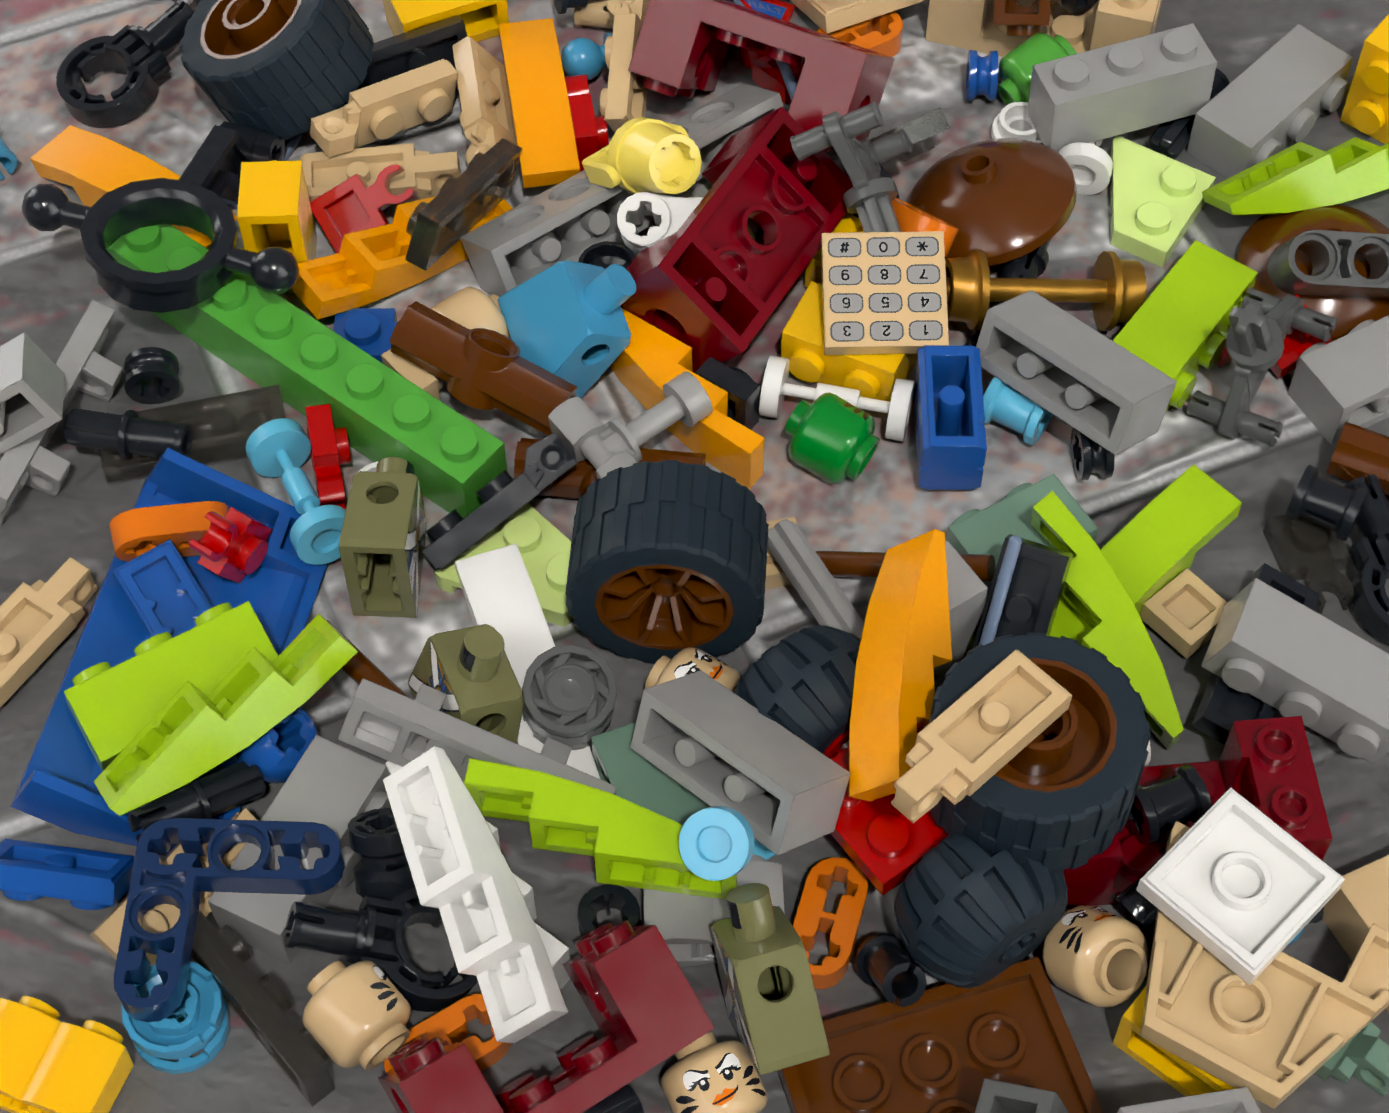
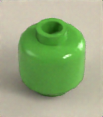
M1036 33L1005 55L999 62V74L1002 82L997 85V91L1006 105L1013 102L1029 103L1033 65L1077 54L1074 48L1065 38L1058 34L1051 37L1045 33Z

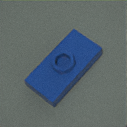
M171 539L113 570V577L150 638L164 632H170L172 637L178 636L196 627L195 619L203 612L212 608Z

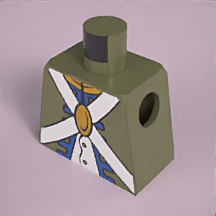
M383 458L377 463L376 472L360 471L353 475L339 541V551L353 615L417 618L424 554L422 551L426 536V519L419 477L414 475L413 465L403 458ZM378 554H391V560L385 561Z
M482 624L437 633L429 637L408 680V685L414 699L422 684L446 693V698L440 709L441 712L474 726L477 724V727L517 744L524 698L522 689L504 651L505 643L502 635L494 627Z
M750 883L730 890L726 895L730 918L716 921L711 926V932L728 1018L741 1042L746 1047L759 1075L830 1055L802 939L780 906H772L768 886L760 883Z

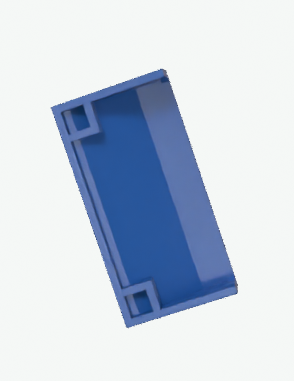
M167 448L145 479L133 509L218 501L225 503L229 506V509L233 507L273 529L266 540L268 550L264 560L252 574L245 575L240 584L218 576L197 563L201 555L182 557L212 607L229 602L235 608L249 601L279 656L305 628L327 564L312 565L303 562L298 557L290 541L291 528L302 514H299L295 507ZM114 554L10 807L73 833L137 846L138 841L136 837L138 834L143 833L142 829L132 832L127 813L119 816L112 811L93 782L102 771L67 705L64 694L65 690L74 686L72 679L83 670L102 662H109L111 667H114L136 656L134 649L150 638L113 577V570L127 563L116 558ZM236 754L196 779L198 780L239 763ZM241 806L213 817V819L230 820L240 811ZM178 843L171 844L169 852H170Z

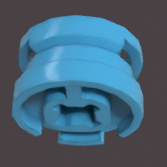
M190 961L185 995L181 1005L172 1015L161 1021L143 1022L135 1020L127 1014L122 1005V1023L139 1056L155 1070L166 1073L192 1072L210 1063L224 1048L231 1029L230 1012L223 999L221 989L218 987L212 973L196 962ZM156 964L150 966L147 982L142 985H135L141 998L150 997L154 986L165 985L157 972ZM202 1049L204 1050V1052L200 1053L199 1055H197V1056H195V1057H193V1058L190 1057L191 1055L195 1054L196 1052H198V1051H200V1050H202ZM168 1059H175L176 1062L168 1061Z

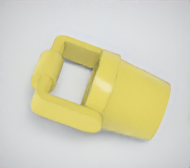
M638 117L625 122L616 130L609 145L582 161L590 183L608 188L619 186L632 194L642 192L679 194L685 192L695 184L702 164L699 148L689 138L688 133L682 126L644 117Z

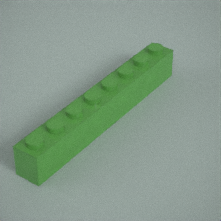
M170 224L140 227L118 238L108 250L117 262L134 270L153 273L183 269L198 262L209 251ZM233 272L211 298L188 309L164 313L151 312L304 416H306L305 407L330 404L334 428L346 427L350 447L373 462H379L386 457H399L409 461L414 467V475L419 477L421 494L448 513L456 509L462 518L483 503L476 492L501 472L507 471L504 442L279 295L267 294L258 289L250 276Z

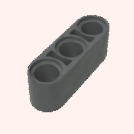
M1329 230L1304 231L1273 250L1267 265L1269 277L1274 286L1282 292L1294 295L1389 300V234ZM1296 249L1305 252L1310 257L1313 266L1311 276L1304 274L1297 267L1295 262ZM1355 253L1361 254L1370 265L1369 279L1361 276L1355 269Z

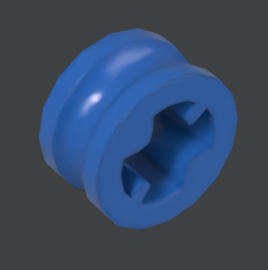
M969 50L966 68V100L974 101L977 95H984L987 101H995L998 85V51H989L987 56L981 57L977 54V50Z

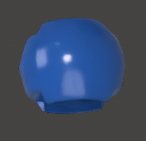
M300 706L250 746L236 754L237 760L239 762L244 761L248 766L258 765L265 783H285L314 737L318 735L316 723L306 710Z

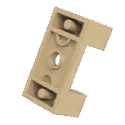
M929 0L926 41L968 50H977V52L989 54V51H998V56L1004 57L1031 36H1007V25H993L994 0ZM1017 0L1023 6H1031L1035 2V0ZM1054 0L1053 17L1055 19L1053 24L1050 26H1040V33H1045L1051 37L1057 34L1062 36L1071 44L1077 54L1154 34L1163 0H1099L1091 8L1077 14H1072L1065 10L1061 5V0Z

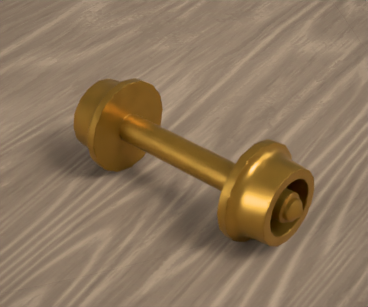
M972 249L967 257L945 258L948 321L966 322L967 327L971 330H980L982 328L989 308V302H1006L1032 290L1050 302L1091 303L1097 327L1103 331H1111L1116 327L1117 323H1125L1132 318L1146 301V293L1148 292L1146 275L1141 262L1119 259L1116 252L1103 251L1098 256L1094 265L1092 279L990 278L987 257L984 251L979 249Z

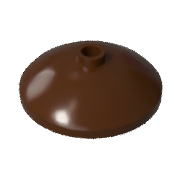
M1000 138L967 145L941 158L916 182L906 202L959 229L945 258L967 257L972 249H979L984 251L988 266L1017 259L1034 251L1059 232L1074 209L1077 188L1070 165L1055 150L1028 140Z
M1342 204L1290 213L1265 214L1255 221L1243 236L1236 261L1258 272L1254 285L1256 290L1283 299L1289 293L1282 292L1274 286L1267 268L1269 256L1276 247L1309 230L1389 234V228L1365 212ZM1296 249L1295 262L1297 267L1304 274L1311 276L1313 266L1310 257L1305 252ZM1355 253V269L1361 276L1369 279L1370 265L1361 254ZM1299 295L1309 309L1337 318L1335 330L1331 333L1332 341L1349 334L1354 327L1369 319L1377 321L1389 315V300Z

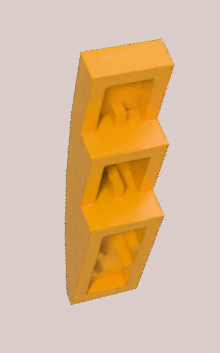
M553 18L498 24L523 188L557 185L579 173L580 166Z
M69 125L29 158L40 177L73 186L83 205L92 207L105 193L130 182L156 178L179 180L181 177L130 148ZM232 210V213H233V216H234V220H235V222H236V221H237V217H236V215L234 214V212H233V210ZM172 225L205 248L213 242L207 235L192 228Z
M491 184L399 204L396 207L391 224L344 234L339 253L298 262L300 271L297 282L291 290L317 320L373 303L422 283L469 259L460 237L513 208Z
M622 308L631 332L630 344L610 365L617 378L648 411L666 399L663 393L664 384L684 371L691 373L708 394L713 412L692 427H688L681 420H678L666 429L694 453L706 454L707 463L735 478L737 483L746 486L750 490L763 475L765 438L728 417V392L692 372V347Z
M931 530L887 549L869 600L856 660L849 736V772L851 773L849 777V797L873 801L896 793L895 782L911 769L905 760L906 755L916 745L917 728L926 726L930 722L935 696L933 668L952 661L945 532Z

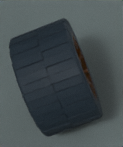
M201 0L194 9L192 17L187 21L183 31L185 34L180 43L181 61L184 68L230 123L244 124L263 129L267 133L284 137V140L310 131L311 118L339 109L348 103L349 93L355 91L363 83L367 75V68L371 65L373 58L372 48L374 45L369 28L348 0Z
M679 460L633 463L632 466L619 467L608 472L602 479H596L587 487L586 494L581 495L574 517L565 592L567 596L566 607L569 615L574 618V624L582 633L589 635L591 640L601 647H606L617 655L628 659L642 660L645 663L655 664L662 656L672 659L677 653L688 647L699 648L715 658L718 655H726L739 648L742 642L748 641L756 633V627L761 624L764 615L769 524L766 523L767 514L763 505L756 501L755 495L746 486H741L737 483L735 478L723 472L719 473L711 470L708 466L697 463H681Z
M1028 632L1027 635L1013 636L1009 634L997 637L991 643L986 645L980 644L968 651L965 658L960 662H955L946 672L945 680L942 686H938L933 699L929 724L1017 649L1072 694L1069 709L970 797L966 795L963 800L954 805L943 796L938 804L931 809L930 813L937 826L942 827L948 835L951 833L965 835L977 843L985 852L992 855L999 849H1004L1011 852L1010 854L1019 865L1025 863L1028 858L1042 863V866L1048 867L1049 873L1068 868L1073 870L1087 864L1088 859L1096 854L1101 855L1111 846L1114 836L1117 832L1121 833L1128 820L1149 753L1146 749L1150 740V725L1145 718V705L1140 693L1135 692L1130 684L1131 679L1120 667L1116 668L1107 660V656L1094 648L1089 649L1078 644L1077 640L1064 636L1058 638L1046 636L1045 633Z

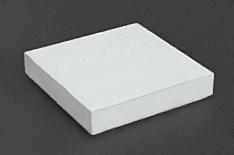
M1230 788L1140 879L1136 891L1246 983L1251 985L1340 890L1345 879L1235 790Z

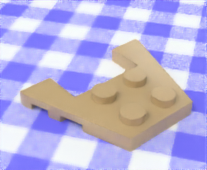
M1177 821L1175 822L1167 840L1166 853L1190 829L1189 827ZM1157 909L1140 1036L1236 1089L1247 1087L1253 1098L1273 1109L1389 1006V931L1374 923L1369 929L1343 982H1339L1281 952L1255 981L1249 985L1162 911Z

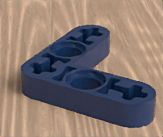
M169 818L151 824L141 834L136 847L113 976L114 990L126 1013L135 1020L155 1022L172 1015L181 1005L186 991L201 892L297 895L323 893L336 885L345 869L343 851L335 832L324 824L293 821ZM248 842L255 844L261 849L258 860L253 866L245 870H231L222 864L226 851L237 843ZM180 843L184 853L176 854L172 865H163L159 855L168 854L171 844ZM205 843H208V868H203L201 861L199 859V856L206 857L204 849ZM274 845H280L284 855L278 856L280 865L278 870H274ZM309 848H320L323 857L316 859L314 869H302L299 859L307 857ZM170 904L180 909L177 923L168 931L154 934L142 928L144 915L154 906ZM146 953L157 955L156 969L165 985L154 986L150 997L141 998L135 985H142L147 982L151 963Z

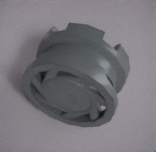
M572 644L552 647L538 655L526 671L522 686L524 698L523 720L527 722L532 730L533 737L543 744L549 737L570 746L572 750L588 747L592 744L591 737L605 733L610 727L618 692L614 672L603 657L589 648ZM571 656L586 659L588 661L571 658Z

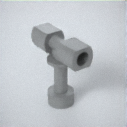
M684 371L663 385V393L666 399L626 425L617 418H612L603 424L579 396L570 398L557 406L548 415L551 433H555L564 443L576 462L588 459L596 469L597 479H602L612 470L619 467H629L633 463L641 461L642 454L639 446L678 420H681L686 426L692 427L713 412V407L708 394L700 382L691 373Z

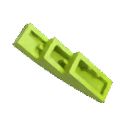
M1353 137L1328 151H1323L1303 142H1298L1202 191V195L1206 203L1231 215L1290 213L1341 204L1389 189V143L1378 146Z
M1194 464L1145 506L1101 549L1104 557L1131 597L1139 615L1143 604L1184 570L1190 569L1195 553L1238 517L1242 502ZM1061 595L1049 636L1058 638L1064 636L1077 640V643L1081 644L1082 638L1092 628Z
M1052 490L1032 507L1031 525L1053 548L1073 554L1062 596L1092 628L1082 638L1081 645L1089 649L1094 648L1107 656V660L1116 668L1120 667L1131 679L1130 684L1135 692L1140 693L1144 702V714L1149 722L1151 732L1169 750L1179 741L1184 728L1160 657L1131 597L1103 553Z
M318 613L273 662L253 647L208 696L187 681L93 782L108 807L119 816L190 783L250 746L310 699L358 651L332 624Z
M469 758L464 785L483 816L529 822L532 848L594 856L597 883L726 900V895L730 890L738 887V873L724 880L711 881L698 877L687 868L679 851V835L683 825L610 792L548 773Z

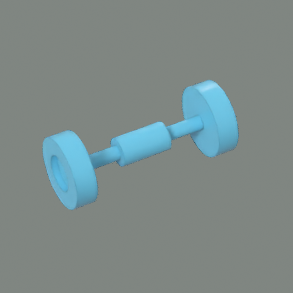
M286 418L268 421L255 429L249 436L246 443L247 457L258 474L272 478L281 477V482L296 511L302 514L293 524L290 531V541L298 557L303 562L312 565L333 562L341 557L339 541L346 510L337 505L319 506L320 500L305 471L300 468L307 460L311 450L310 441L302 426L298 422Z
M711 806L694 813L684 823L679 835V851L683 862L691 872L706 880L719 881L736 875L747 866L753 854L765 858V860L777 855L754 838L751 826L743 815L726 806Z

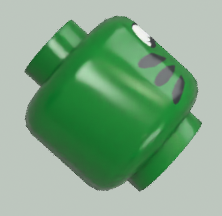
M830 392L822 394L812 404L805 400L800 401L784 428V432L792 436L788 453L790 459L832 484H838L847 477L857 480L870 462L880 442V438L873 435L875 430L873 417Z

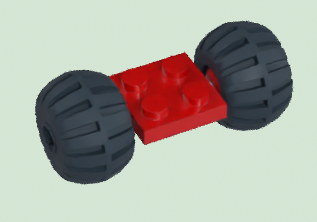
M826 625L804 628L783 638L776 646H771L765 651L761 658L754 662L744 673L743 679L738 682L733 693L757 708L760 714L779 723L849 772L850 717L856 660L861 639L852 633ZM925 727L917 728V734ZM848 781L835 830L830 834L883 896L902 882L894 901V912L899 936L909 956L936 979L958 988L969 989L981 986L1011 965L1020 962L1030 955L1045 940L1049 932L1062 918L1068 903V889L1063 870L1049 873L1048 867L1042 866V863L1028 858L1025 863L1017 864L1009 851L999 849L992 855L985 852L977 843L965 835L962 836L957 833L948 835L942 827L937 826L930 813L931 809L912 823L891 804V801L895 798V793L873 801L849 797Z

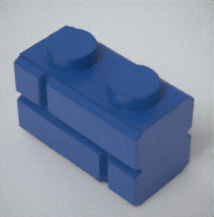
M924 345V347L918 348L914 378L918 487L924 488V490H974L981 487L987 451L980 348L974 346Z

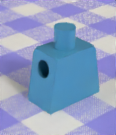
M560 261L497 299L511 340L519 346V356L577 386L576 395L580 398L584 396L630 344L631 332L620 305L635 294L636 283L632 275L621 265L611 264L604 269L601 266L575 261Z

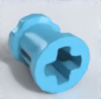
M995 376L983 396L984 423L988 424L993 420L1022 434L1024 442L1031 446H1034L1040 440L1053 415Z

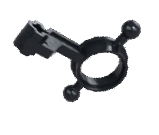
M224 121L220 126L214 125L179 180L156 178L130 182L105 193L92 207L70 202L64 190L53 184H38L24 195L22 213L28 224L39 231H55L63 225L80 229L85 258L96 270L98 284L113 300L134 310L164 313L188 309L211 298L233 272L250 276L256 287L267 294H283L296 284L300 271L293 254L282 247H266L258 253L235 247L238 235L232 209L221 198L238 202L241 162L281 161L285 152L284 137L267 133L266 130L244 124L238 125ZM160 224L189 227L207 235L213 241L211 249L198 262L180 270L160 273L134 270L117 262L108 252L109 247L121 236L140 227Z

